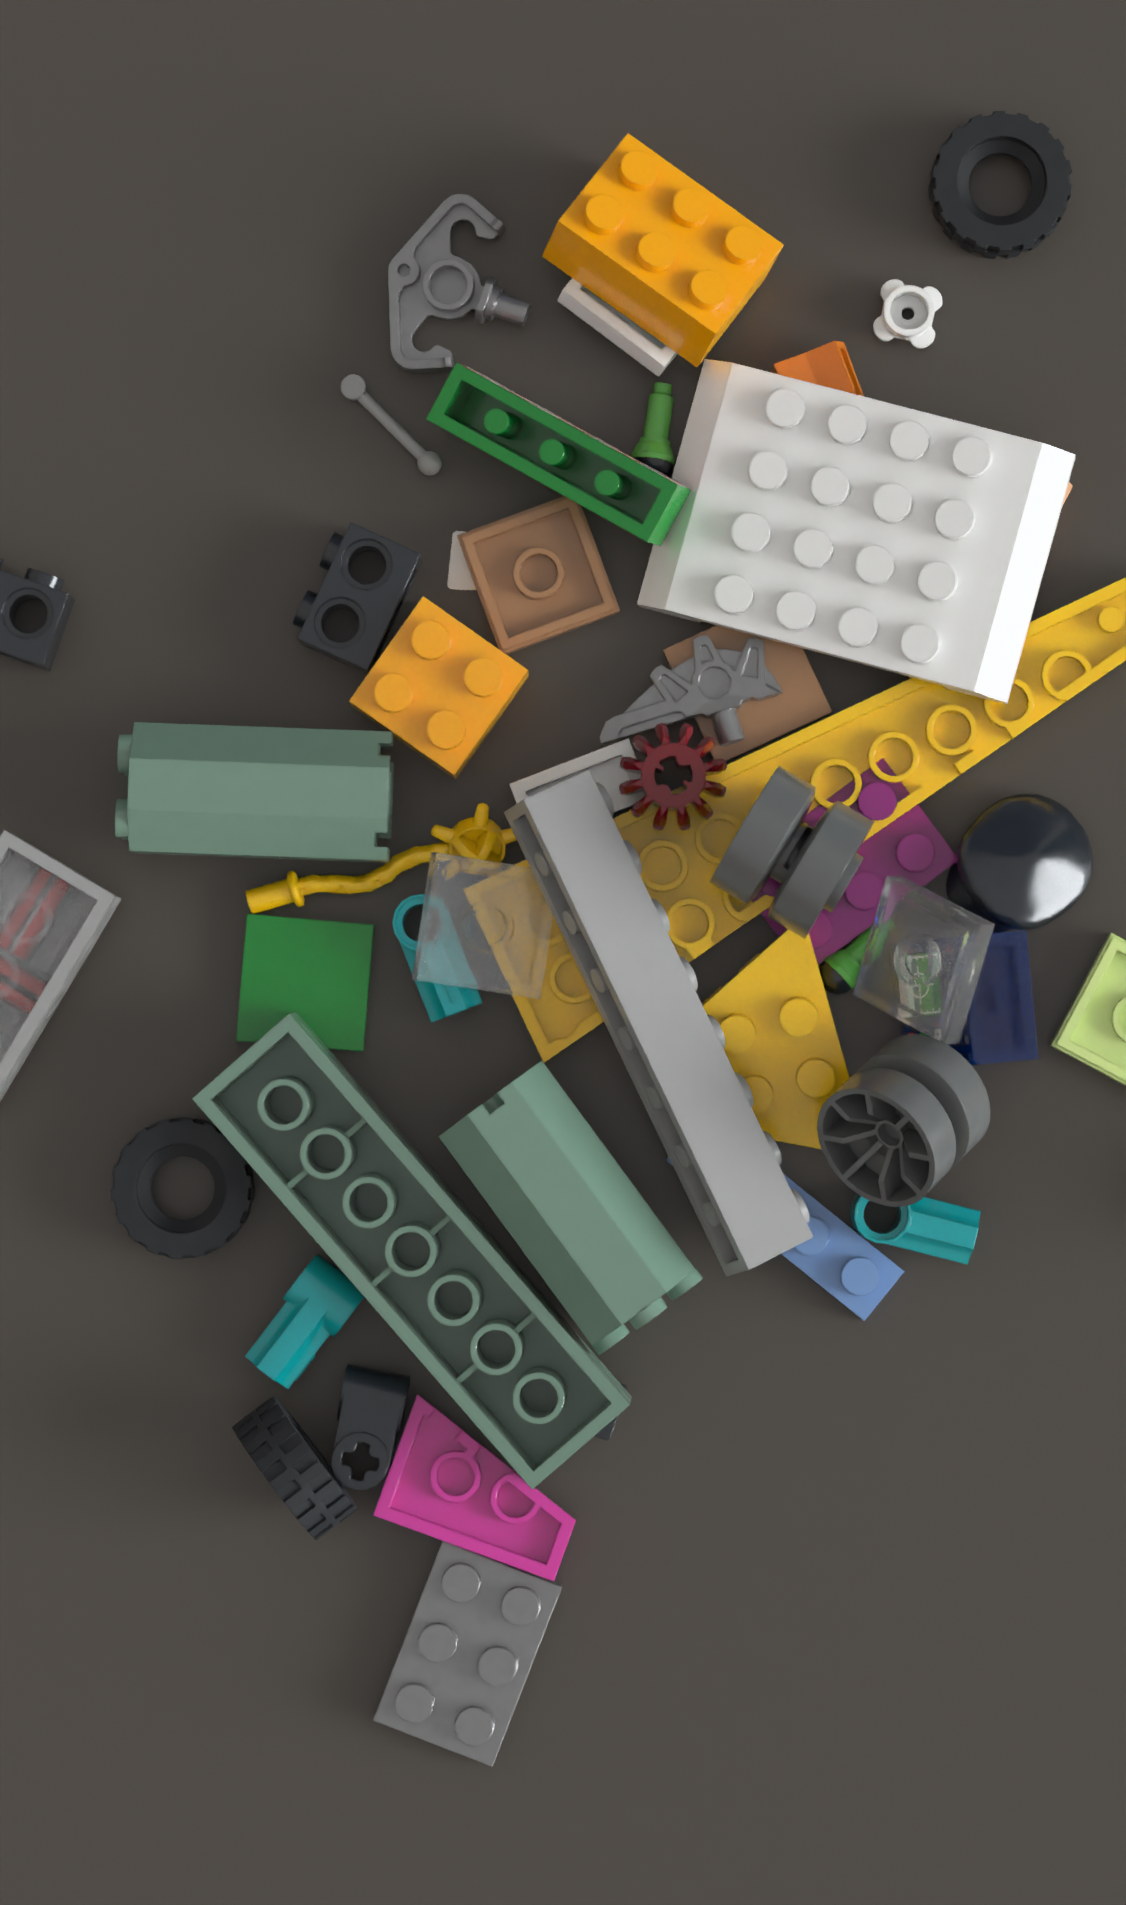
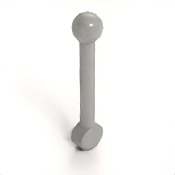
M355 374L346 376L341 382V392L344 397L349 401H358L417 459V466L421 473L428 476L438 473L442 467V460L439 454L434 451H426L366 392V383L362 377Z

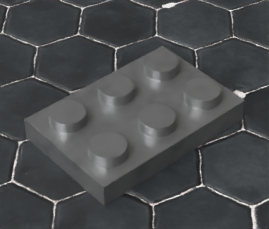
M442 1541L373 1721L493 1767L559 1597L562 1584Z

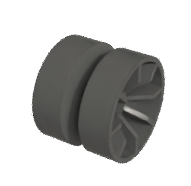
M778 766L732 840L710 883L747 904L757 896L771 877L781 884L770 905L768 918L805 939L823 909L832 913L858 870L864 857L859 855L857 851L874 821L842 802L836 801L826 810L814 827L804 822V819L813 802L816 787Z
M917 1034L901 1035L887 1042L857 1073L851 1076L826 1100L820 1110L817 1121L819 1143L830 1167L854 1192L884 1206H908L921 1200L949 1172L951 1167L956 1165L983 1138L990 1122V1102L986 1088L978 1073L959 1052L932 1037Z

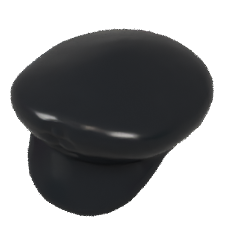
M1017 794L997 801L974 820L961 838L957 862L949 869L946 882L950 906L967 926L983 933H1003L1012 929L1032 930L1047 925L1068 911L1080 899L1089 883L1092 873L1093 856L1086 831L1065 806L1046 796Z

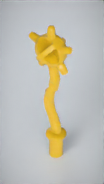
M479 803L474 817L461 820L452 829L441 825H434L432 827L431 835L443 842L425 846H414L394 855L389 863L365 875L312 874L299 878L296 872L291 870L287 873L286 879L246 890V898L252 914L293 902L297 907L304 906V896L316 892L335 894L372 892L392 882L401 872L426 862L448 861L439 871L440 876L445 880L451 878L459 871L471 875L486 873L490 877L501 871L499 865L505 856L506 844L517 841L511 828L501 830L499 825L493 820L488 819L489 806L485 803Z

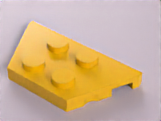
M787 929L760 954L757 953L741 967L729 982L723 987H719L702 1002L706 1014L716 1019L724 1033L726 1041L724 1051L734 1072L739 1073L751 1089L754 1100L751 1108L762 1131L768 1132L775 1141L821 1149L817 1131L820 1110L826 1100L850 1077L810 934L808 933L804 939Z

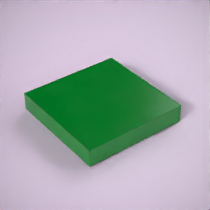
M247 914L236 1041L256 1043L288 1014L297 1012L328 1049L364 1052L375 925Z

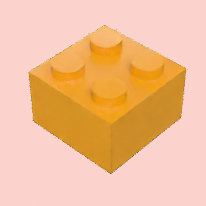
M423 596L349 702L358 712L385 731L393 732L395 738L456 780L529 677L528 669Z

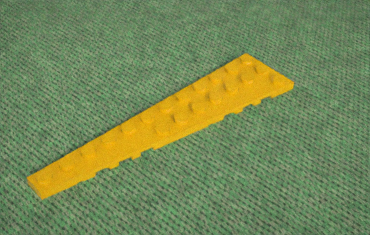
M1126 577L1030 622L1007 705L946 689L939 684L910 678L728 764L726 770L719 774L706 776L707 781L717 782L725 786L726 793L723 798H715L701 792L700 797L711 806L713 815L708 820H705L699 816L692 806H689L686 809L690 817L691 827L687 831H680L677 825L676 811H668L666 825L662 831L655 830L653 828V820L659 808L653 804L639 818H635L631 814V810L613 818L622 839L632 844L640 858L642 865L640 876L650 897L656 899L662 905L668 916L670 924L668 935L678 955L691 962L770 907L774 897L765 894L754 903L750 901L745 904L714 886L710 881L742 823L778 766L816 787L814 799L808 813L819 805L828 809L834 803L827 801V799L854 779L855 787L853 794L849 799L842 802L848 807L852 805L861 792L862 780L860 774L868 768L882 781L888 783L902 782L910 795L896 804L894 812L888 818L872 820L874 823L864 841L1126 661ZM884 758L896 776L883 773L878 768L876 762ZM681 786L672 790L671 794H679L685 791V789ZM527 860L521 861L462 889L543 1063L604 1022Z

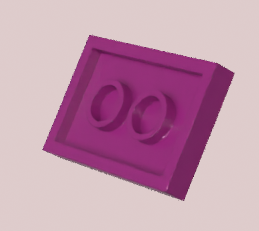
M884 758L876 762L878 768L883 773L896 776ZM868 768L860 774L862 788L859 797L849 807L870 820H883L888 818L894 812L896 804L910 795L902 782L888 783L882 781ZM854 779L829 797L827 801L835 803L836 801L844 802L849 799L854 791ZM918 804L861 844L857 853L863 856L864 859L832 913L823 909L809 932L818 965L827 956L834 954L957 862L956 854ZM821 805L817 806L806 815L804 822L814 827L827 808ZM770 877L757 896L751 901L754 903L765 894L774 897L781 883ZM769 907L761 912L760 915L778 938L787 928L768 918Z

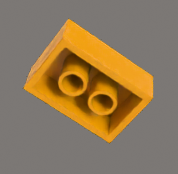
M627 133L558 220L542 257L692 365L698 367L765 280L784 244Z

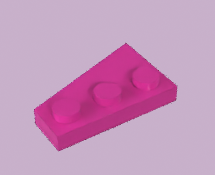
M417 1394L373 1516L554 1581L576 1519L536 1487L532 1490L517 1472Z

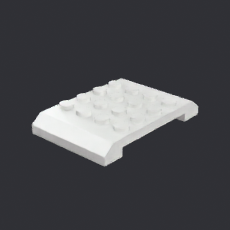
M704 359L671 478L691 489V492L661 546L653 544L637 605L641 608L698 623L702 621L939 684L946 689L1007 705L1075 462V454L1042 442L732 362Z

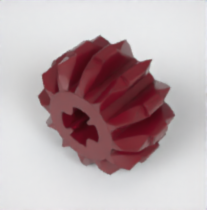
M665 723L657 724L655 727V734L659 743L657 748L654 749L648 740L641 735H637L632 742L636 750L646 758L643 762L632 757H622L620 761V768L623 770L641 774L640 779L621 783L619 785L620 794L632 795L643 791L645 796L634 804L631 814L635 818H639L653 804L659 808L653 820V828L658 831L664 829L668 811H676L677 825L680 831L689 830L691 827L690 817L686 809L689 806H692L700 817L708 820L713 815V810L700 797L701 792L715 798H723L726 793V787L722 784L706 780L708 775L719 774L725 771L727 768L726 761L724 759H716L703 763L701 758L712 750L715 741L708 736L694 750L687 745L693 733V726L685 723L682 725L678 743H670L669 730ZM675 761L678 770H689L691 782L684 780L682 788L685 791L679 794H671L668 785L662 784L657 786L654 773L663 774L664 767L661 765L662 763Z

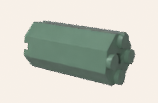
M134 722L133 734H120L118 739V773H124V777H128L127 799L116 800L115 836L121 837L122 841H128L129 851L135 854L389 863L390 850L388 847H378V838L391 839L394 763H390V756L381 755V749H394L393 732Z
M543 1061L537 1063L438 1136L598 1355L611 1348L630 1333L624 1325L627 1321L632 1324L635 1330H638L663 1312L667 1306L661 1296L665 1293L673 1301L703 1279Z

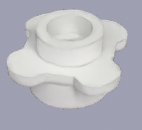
M899 279L887 281L880 291V296L884 303L881 316L873 323L875 335L884 342L897 338L910 341L913 347L917 349L928 347L935 339L932 322L935 312L942 306L940 292L931 286L922 289L914 285H904ZM905 308L913 311L914 316L912 319L906 320L902 317V311Z

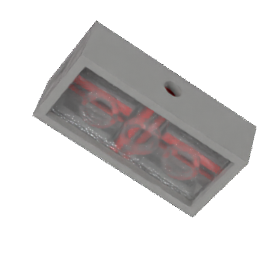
M6 830L0 836V1102L122 898Z

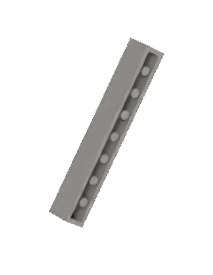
M587 770L525 798L506 810L504 814L726 1277L750 1270L813 1238L807 1224L810 1219L807 1206L796 1190L790 1189L779 1166L782 1158L778 1145L768 1132L761 1129L751 1108L754 1104L751 1089L746 1080L739 1073L734 1072L724 1051L726 1046L724 1033L716 1019L706 1014L696 993L698 982L695 972L689 962L684 957L678 955L668 935L670 931L668 916L662 905L656 899L650 897L640 876L642 873L640 858L632 844L621 837L612 818L614 815L613 802L605 787L599 782H595L590 770Z

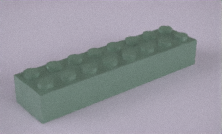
M297 1012L290 1013L192 1098L532 1490L630 1405L632 1396Z

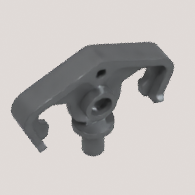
M455 194L444 200L395 255L388 267L390 348L396 363L408 373H451L454 368L453 354L450 350L440 345H435L431 350L424 352L417 350L413 346V335L426 318L433 316L439 319L455 320L475 310L474 322L483 324L486 319L492 321L496 317L523 327L531 309L530 302L503 293V288L497 286L498 279L489 277L485 285L481 286L479 275L473 266L462 258L452 255L451 230L457 222L468 221L472 223L477 237L486 240H494L506 231L504 224L476 199L467 194Z

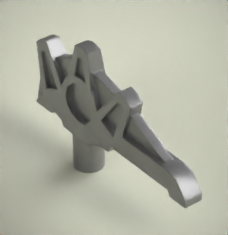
M708 635L698 636L693 639L694 657L681 663L671 671L663 665L656 667L650 675L654 684L623 714L614 716L605 722L599 737L601 744L606 745L655 729L656 725L660 723L669 725L685 719L688 720L702 716L706 719L712 718L720 746H728L744 740L745 737L736 710L740 709L742 704L750 700L761 701L783 693L775 677L765 666L764 641L758 638H748L743 652L728 649L716 650Z

